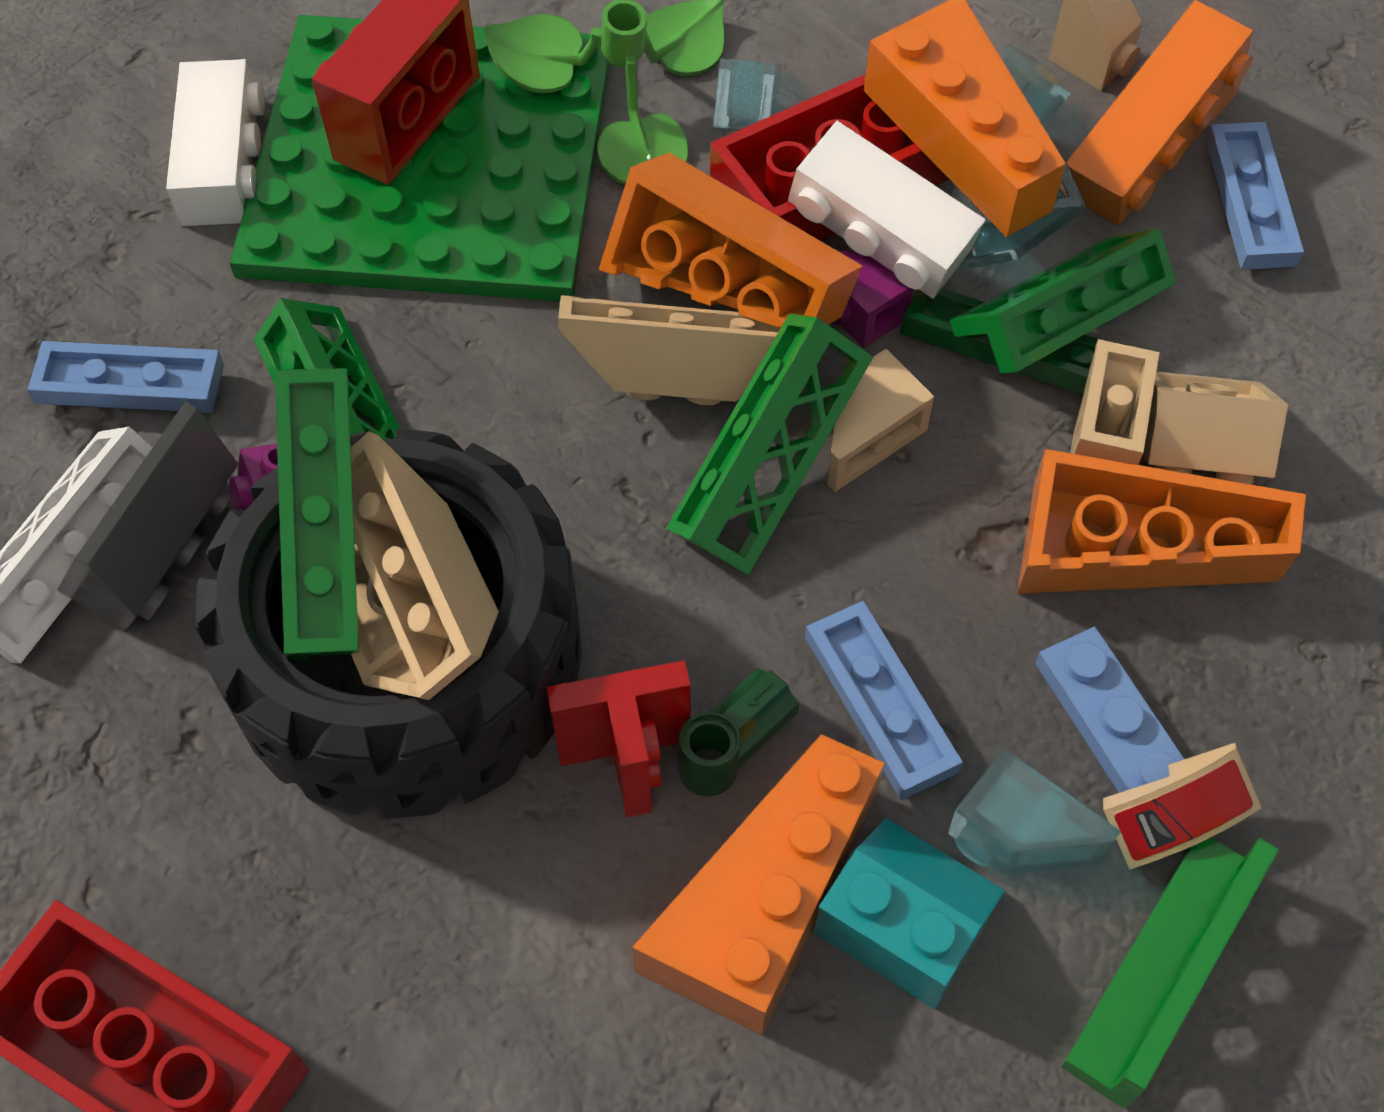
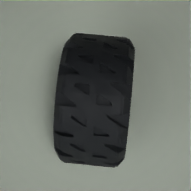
M396 429V438L383 440L448 504L482 578L502 598L499 613L481 657L430 700L405 694L362 696L336 691L308 678L295 668V662L290 663L284 654L278 467L251 487L250 493L254 502L247 510L232 509L227 514L206 552V556L213 568V573L211 576L200 577L196 585L195 627L205 645V649L201 651L203 661L253 752L280 781L285 784H298L309 800L353 815H358L371 806H377L382 817L387 819L432 815L440 812L457 793H461L464 804H467L508 782L514 776L524 754L531 760L534 759L554 734L546 687L577 681L582 656L571 553L569 548H566L559 518L539 488L533 484L526 485L515 466L477 444L471 443L464 451L448 435L409 429ZM367 432L350 435L351 447Z

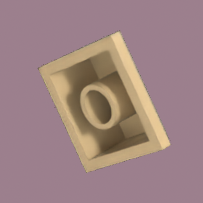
M1156 372L1142 456L1148 465H1155L1154 468L1192 474V469L1216 472L1217 479L1245 484H1253L1255 476L1275 478L1288 403L1261 382Z

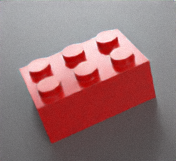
M381 0L366 19L352 29L349 38L331 58L319 66L312 78V83L334 161L387 185L391 183L480 76L469 0Z

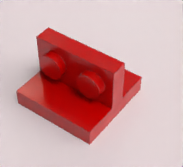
M685 660L546 687L560 765L566 766L613 756L625 817L651 813V788L662 786L658 760H661L659 747L678 744L681 728L687 719L691 717V685Z

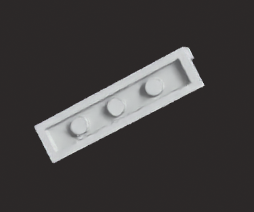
M130 427L98 432L0 551V655L9 662L21 664L70 602L71 598L57 590L77 554L153 448Z

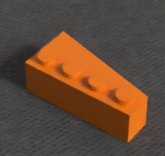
M948 0L870 40L864 92L1006 238L1053 212L1066 163L966 0Z
M1194 0L1068 159L1064 168L1062 193L1118 226L1132 210L1139 212L1151 197L1156 183L1168 170L1176 166L1184 152L1238 94L1240 83L1253 61V57L1248 55L1253 30Z
M669 152L630 168L598 270L613 275L620 273L640 278L641 284L660 290L665 287L691 294V300L709 306L715 303L738 309L741 316L781 328L789 314L817 317L827 325L841 318L863 266Z
M1045 449L1034 481L1017 594L1279 582L1301 553L1306 494Z
M821 734L633 945L634 972L763 1035L815 926L818 907L838 878L878 794L885 763Z

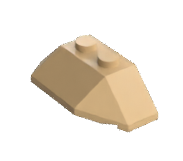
M562 295L558 317L559 332L615 392H626L630 397L639 400H655L660 398L661 395L685 397L688 401L699 405H715L720 401L736 402L739 400L781 329L741 316L739 312L584 299Z
M368 431L351 447L359 653L351 655L364 685L430 700L481 657L499 611L448 504L379 435Z

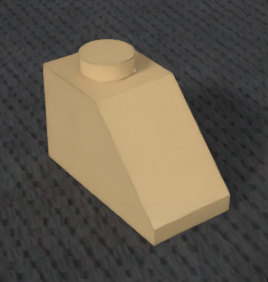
M1063 0L1049 61L1100 91L1117 75L1124 77L1132 69L1140 54V47L1136 43L1143 21L1133 1Z
M1098 339L1074 429L1071 454L1135 465L1139 464L1144 452L1160 352Z
M887 349L873 357L834 425L827 485L834 492L928 430L934 396Z

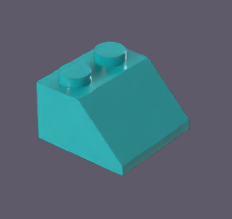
M885 818L856 848L819 905L814 934L936 1010L1006 890Z

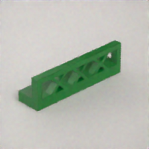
M1161 229L1108 237L949 321L955 337L987 334L1000 373H1013L1024 369L1177 283Z
M280 298L253 339L274 385V370L334 369L332 364L338 368H347V373L355 384L353 385L348 381L350 435L369 431L379 435L382 439L396 438V429H400L340 307ZM313 325L326 326L332 340L317 331ZM353 407L371 419L377 430L358 418Z
M789 314L665 529L683 540L704 549L740 572L749 575L871 363L873 356L819 318ZM829 345L849 359L836 383L821 387L817 364ZM805 385H806L807 391H806V392H802L803 388H804ZM828 397L825 403H823V398ZM809 402L812 426L805 437L789 441L785 422L787 416L794 406ZM775 440L776 446L770 447L772 442ZM792 452H796L795 455H794V457H793V459H792V454H791V453H792ZM778 457L781 480L774 491L757 496L753 475L761 462ZM743 495L744 500L739 502L741 496ZM765 506V508L763 509V511H762V513H761V512H760V508ZM747 512L750 534L737 554L716 540L729 517Z
M347 368L274 370L284 654L287 660L293 663L310 662V656L359 653Z
M1211 837L1189 847L1061 1068L1125 1110L1145 1091L1278 853V848L1259 838L1245 857Z

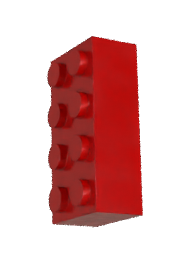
M866 74L710 143V176L820 241L835 234V232L822 223H815L806 219L796 206L788 201L797 167L836 121H839L933 185L938 186L950 180L864 92Z
M56 899L0 970V1056L83 1112H281L310 1070L291 1047Z

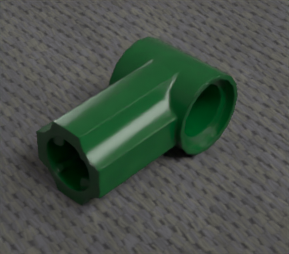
M757 668L711 711L697 713L687 719L680 731L678 750L679 777L687 789L697 795L714 796L723 793L731 787L736 780L737 770L798 714L799 702L791 693L788 684L772 670L767 672ZM710 748L719 751L723 756L719 759L706 760L701 759L694 753L700 749Z

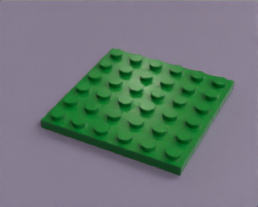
M298 15L256 166L255 198H248L246 201L229 263L234 278L560 301L561 295L574 297L610 62L602 54L600 46L596 48L585 65H573V79L567 88L551 93H537L515 85L499 70L492 59L486 43L485 27L473 26L480 76L391 183L387 185L332 159L312 83V78L319 66L331 58L349 38L352 29L365 19ZM580 33L582 37V50L590 40L591 34Z

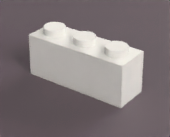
M246 59L180 62L166 190L181 226L241 223L247 199L255 198L257 172L253 165V157H259L262 148L261 133L256 123V116L264 115L265 100L261 83L252 81Z
M839 121L832 125L797 167L788 201L795 205L806 219L815 223H822L844 238L846 243L855 252L863 256L872 257L893 271L898 280L912 289L921 290L933 299L970 252L986 220Z

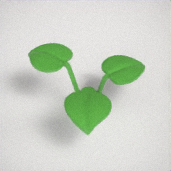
M614 0L603 9L601 28L594 27L591 29L590 40L583 50L582 37L578 29L570 21L555 15H531L504 24L485 25V39L492 59L499 70L515 85L531 92L551 93L567 88L573 79V65H585L598 46H600L602 54L611 64L617 67H625L630 121H618L608 125L602 131L597 143V156L602 169L612 179L625 185L632 166L669 152L687 162L688 144L685 133L672 117L657 113L640 119L636 76L637 60L645 52L650 63H656L661 60L662 65L667 71L678 76L700 75L713 69L721 59L724 48V1L692 0L670 5L647 15L645 9L633 0Z

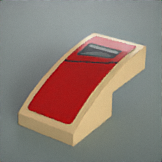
M1236 743L1169 764V777L1103 798L1104 813L1129 869L1154 862L1196 845L1232 827L1261 809L1259 798Z

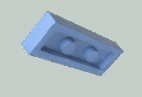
M1266 122L1210 125L1205 141L1240 269L1298 267L1304 250Z
M42 341L27 390L35 404L179 411L184 402L187 401L202 413H213L224 362L219 350Z
M864 601L806 626L805 639L873 755L877 760L885 763L883 772L901 801L960 772L963 764L962 760Z
M1095 626L1039 652L1035 662L1036 666L1119 793L1169 777L1168 765L1184 760Z

